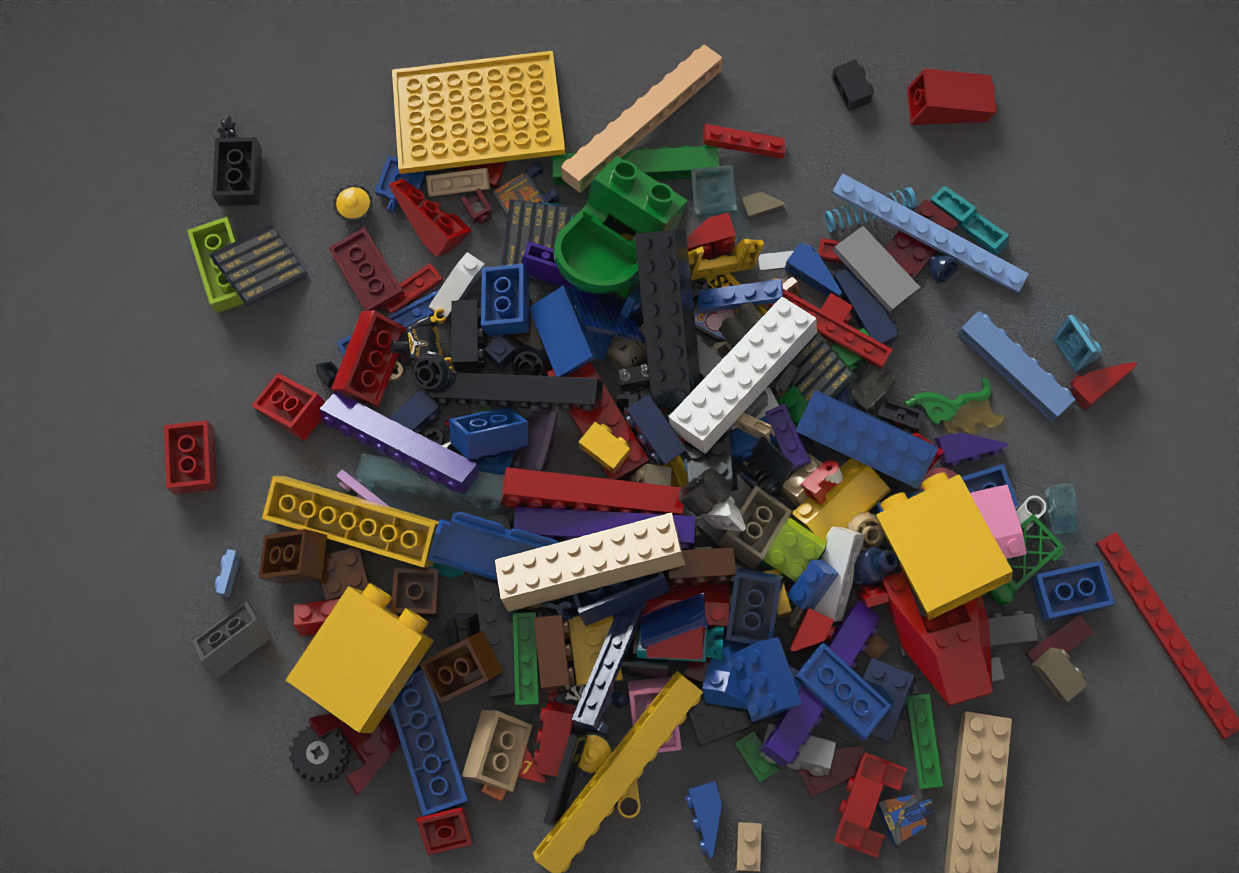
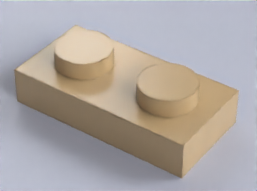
M738 822L736 870L760 872L762 824Z

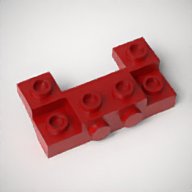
M863 752L854 778L850 777L847 783L846 791H849L847 800L842 799L838 813L842 815L833 841L878 858L885 835L870 830L869 826L883 785L900 791L908 768Z

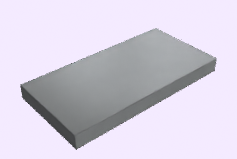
M864 226L848 236L832 250L889 312L920 288Z

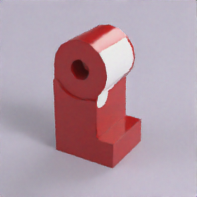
M829 460L813 471L801 483L805 495L821 506L827 500L825 494L843 481V474L838 463Z

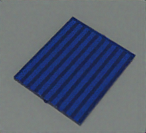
M569 286L568 291L585 329L641 343L645 342V337L634 315L632 314L626 318L620 314L626 300L580 291L575 287Z

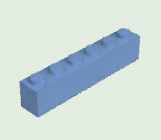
M978 311L960 329L958 336L1052 423L1074 402L1075 398L1071 391L1056 382V378L1051 373H1046L1036 359L1030 358L1024 352L1021 345L1009 339L1008 334L1003 329L997 328L988 315Z

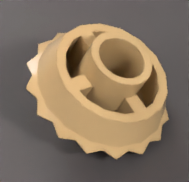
M860 512L858 516H853L852 521L848 523L849 530L865 534L861 550L871 547L878 548L882 543L884 534L875 514Z

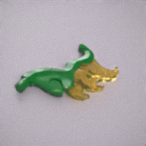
M983 378L981 381L983 385L982 391L961 394L955 400H950L938 393L923 392L913 395L911 399L904 402V405L910 407L916 405L922 407L933 424L938 426L940 421H942L945 430L949 434L959 433L955 430L956 427L970 433H977L978 429L974 428V424L979 423L994 427L999 425L1005 414L996 416L990 409L989 396L991 395V386L987 378Z

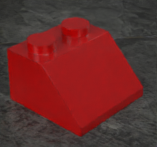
M809 608L800 622L786 655L792 656L820 646L824 641L830 640L835 630V627L832 626L834 620Z

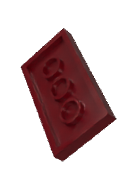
M926 199L915 210V213L951 232L959 224V222ZM900 230L884 248L913 280L937 252L932 247Z
M365 227L328 248L365 311H376L405 294Z

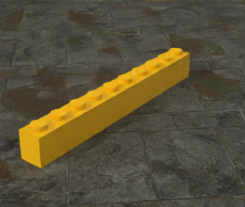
M678 671L674 673L532 853L536 862L551 873H564L569 868L575 854H579L584 849L586 840L590 835L593 836L598 831L601 821L613 812L614 805L628 793L631 783L640 778L645 765L655 759L660 746L668 742L675 727L684 722L689 709L699 703L703 691Z

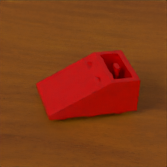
M729 212L708 218L687 237L688 252L703 246L704 253L702 259L711 260L712 257L719 255H730L735 248L736 233Z

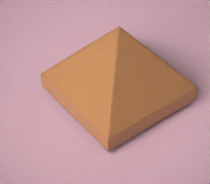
M875 632L873 636H868L866 640L868 645L864 652L871 659L877 660L890 645Z

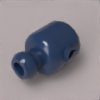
M877 547L861 550L854 563L853 582L861 587L881 583L883 578L889 576L891 571L897 567L898 558L896 554L889 550L883 551Z

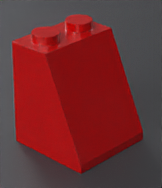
M699 594L650 611L649 620H645V633L647 634H643L642 641L643 648H647V657L703 660L705 594Z

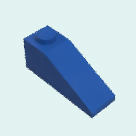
M800 242L786 261L785 270L828 297L832 293L840 298L842 291L820 255L812 246L804 245Z

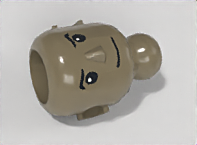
M644 323L636 333L640 342L636 340L632 331L630 333L634 340L630 339L627 331H625L628 339L624 338L621 333V337L615 335L611 339L612 343L607 348V356L618 369L639 366L645 362L647 350Z

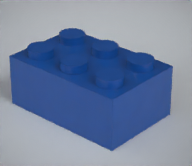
M524 264L482 268L481 326L487 336L529 333V274Z
M499 408L449 419L450 443L467 459L477 460L481 456L498 455L503 451H516L521 447L529 446L528 421L511 408Z
M1102 560L1036 574L1030 579L1042 622L1108 609L1115 604Z
M779 637L758 641L730 655L752 722L771 718L802 704Z

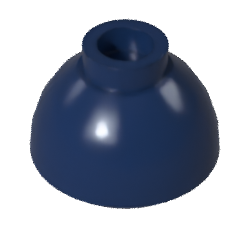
M934 255L928 262L932 278L937 283L947 281L957 268V260L951 256L943 255L938 257Z

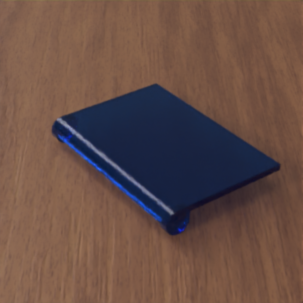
M705 593L643 615L641 617L642 648L647 649L649 645L700 626H708V621L705 617Z

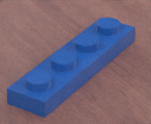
M782 279L698 291V310L700 313L776 303L781 297H784Z

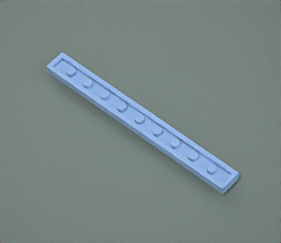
M843 173L831 193L946 256L955 258L959 263L1015 293L1020 292L1029 274Z

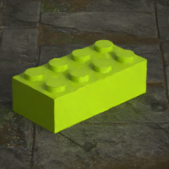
M228 217L187 230L209 303L215 312L219 313L245 304L211 257L213 253L238 242L234 227Z

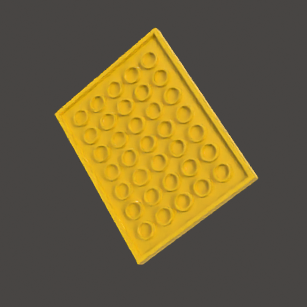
M553 51L392 70L400 174L565 154Z

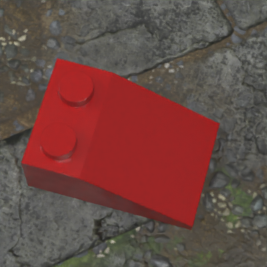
M277 373L251 406L290 434L305 441L322 420L320 408L325 404V401L319 394Z

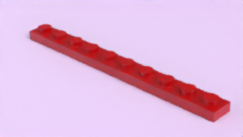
M1117 532L1097 542L1095 545L1220 737L1225 739L1239 731V718Z

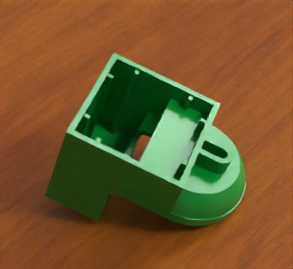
M616 156L593 178L588 200L584 208L557 235L553 254L560 273L580 291L596 294L614 291L626 299L640 284L635 237L630 242L603 224L608 217L614 219V223L619 222L636 234L677 230L688 200L675 193L670 186L659 183L637 169L633 163Z

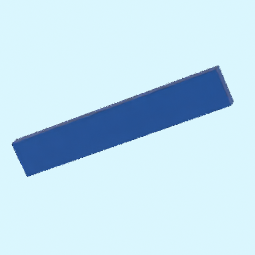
M439 290L387 317L407 327L418 319L428 315L434 316V312L428 307ZM352 335L336 342L343 357Z

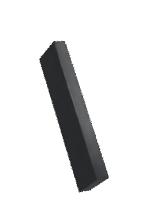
M572 733L569 736L543 821L548 825L556 824L565 812L587 741V735L584 733Z

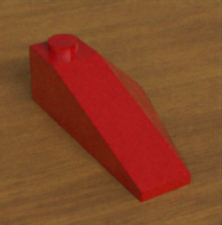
M404 179L389 184V188L420 240L436 257L449 253L471 233L472 229L454 213L449 215L440 209L441 204L425 199L423 192Z

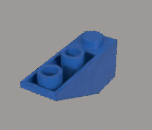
M715 781L688 789L689 795L685 796L689 810L694 809L696 818L692 819L696 832L701 831L703 840L699 841L702 853L703 855L708 854L709 858H712L714 855L722 807Z

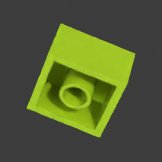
M788 518L763 561L797 582L804 570H807L811 560H818L825 549L826 541L793 519Z

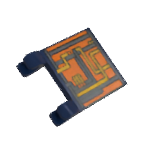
M539 162L534 163L525 172L491 191L507 217H509L510 201L542 204L554 203L560 199L559 193L555 188L549 190L543 196L532 178L543 174V169Z

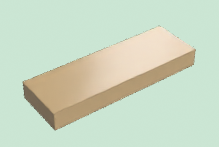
M488 168L426 176L429 197L472 192L478 188L480 190L490 189Z

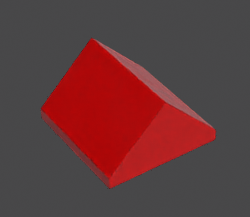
M463 807L416 818L427 855L473 845L466 809Z

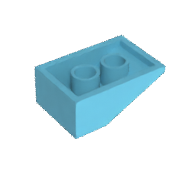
M1072 314L1067 317L1053 337V340L1075 373L1094 364L1103 355L1101 346L1096 341L1094 342L1088 327Z

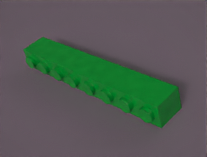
M685 145L681 148L665 146L660 149L644 147L639 150H630L621 158L633 163L637 169L656 181L719 177L718 147L702 145L701 147ZM565 152L563 155L552 156L554 186L569 185L562 179L561 166L567 159H571L577 153Z

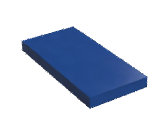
M560 287L529 307L556 377H566L596 359L567 287Z
M824 643L820 644L794 677L862 741L868 738L892 706Z

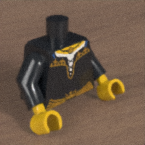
M437 309L432 317L428 315L416 320L405 328V331L399 336V340L391 341V352L401 353L404 365L410 366L413 369L416 357L427 351L437 352L439 355H442L438 325H434V322L440 324L446 322L447 317L437 318L439 314L445 312L444 309ZM444 358L445 361L449 362V364H452V358Z

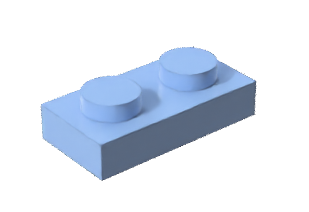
M227 549L226 555H223L221 559L222 571L215 581L216 593L223 597L230 598L241 558L237 551Z

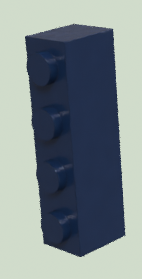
M849 268L835 273L833 278L842 291L841 298L853 306L850 313L859 329L864 328L871 338L886 346L895 342L899 335V329L894 321L891 322L889 319L888 310Z

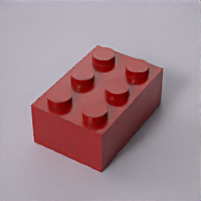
M208 420L164 425L166 488L173 494L217 490L214 427Z

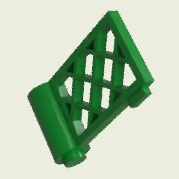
M1034 514L1021 524L1025 548L1026 539H1038V551H1026V554L1038 555V564L1035 567L1026 566V555H1022V566L1010 565L1011 569H1022V579L1017 583L1012 580L987 592L998 605L1003 603L1006 606L1015 598L1013 593L1050 559L1052 562H1055L1064 554L1061 550L1064 546ZM1031 521L1038 527V536L1026 535V527ZM1042 540H1050L1056 548L1052 552H1042Z

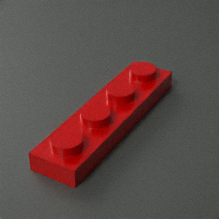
M705 124L704 145L783 159L785 156V138Z

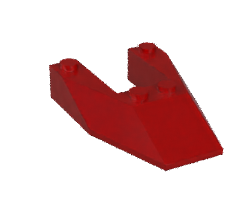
M904 572L884 577L879 587L888 594L889 602H885L901 646L947 705L951 706L992 694L990 629L982 595L936 618L928 620L927 616L921 618Z

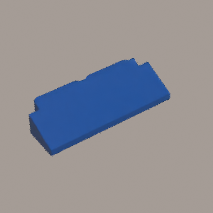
M457 512L453 514L451 522L439 520L428 560L498 581L495 565L496 559L559 542L520 529H505L504 525L467 513Z

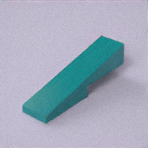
M943 186L931 198V203L959 222L958 226L986 251L997 256L1009 244V234L978 214L977 208L948 187Z

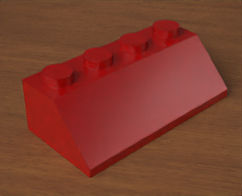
M375 310L361 311L331 389L350 399L379 407L399 353L391 352V341L399 340V336L405 331L406 327Z

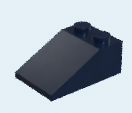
M872 658L863 680L892 706L870 735L891 744L917 681L915 675Z

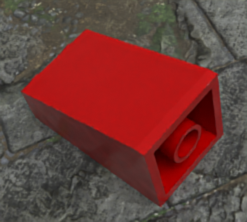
M924 68L907 87L910 125L987 122L997 110L992 75Z

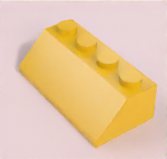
M853 458L847 460L840 467L843 481L825 494L827 500L821 506L808 497L792 512L797 523L825 541L831 527L848 529V523L852 521L853 516H858L860 512H869L891 491L870 466Z

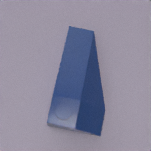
M724 630L723 635H720L723 636V649H716L723 651L722 660L711 658L702 688L705 703L748 709L730 655L748 647L749 644L726 640L727 630Z

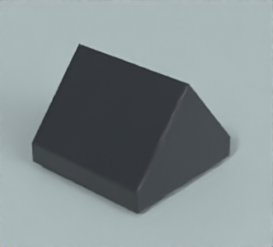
M332 361L316 365V373L328 389L331 388L338 373L337 367Z

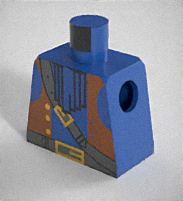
M915 794L880 801L876 806L892 845L900 844L927 827L928 824L924 816L935 812L931 799L918 803Z

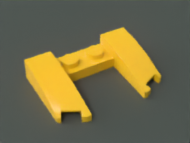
M743 239L735 246L730 257L723 255L713 260L702 259L704 253L703 246L688 252L691 280L754 269L764 246L763 240Z

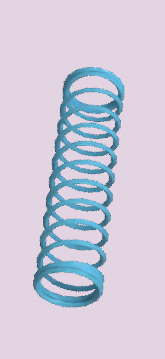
M911 187L904 188L902 193L897 190L895 195L888 193L887 197L892 195L894 201L898 203L896 194L899 192L902 196L903 206L908 208L909 205L911 209H916L917 199ZM849 204L847 209L842 206L839 212L836 209H833L832 212L829 210L825 211V221L828 230L831 233L837 231L833 211L837 212L841 227L844 230L845 226L841 217L842 208L847 213L850 227L853 226L849 215L850 206L854 209L856 221L860 225L856 206L854 207ZM863 211L864 219L868 223L867 213Z

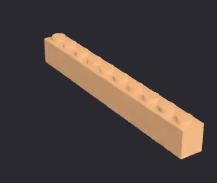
M705 44L701 48L696 49L674 71L665 75L660 83L652 86L646 95L638 98L632 107L624 110L621 116L614 122H610L605 130L600 134H596L591 142L585 147H581L577 154L571 159H567L561 166L562 179L579 193L585 190L593 182V178L616 156L622 158L722 71V57Z

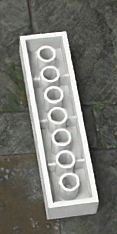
M781 297L669 416L670 426L674 432L703 453H706L817 333L816 318L784 297Z

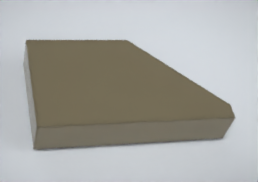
M763 192L741 198L748 219L784 208L785 205L783 201Z

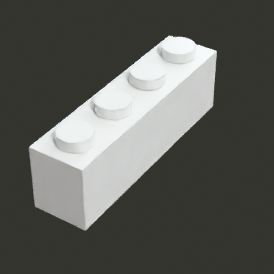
M831 527L826 537L827 545L821 559L831 565L839 575L815 609L812 610L834 621H843L853 583L854 563L861 552L865 534L843 527Z

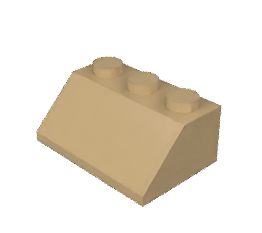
M482 710L462 777L513 792L533 725L496 710Z

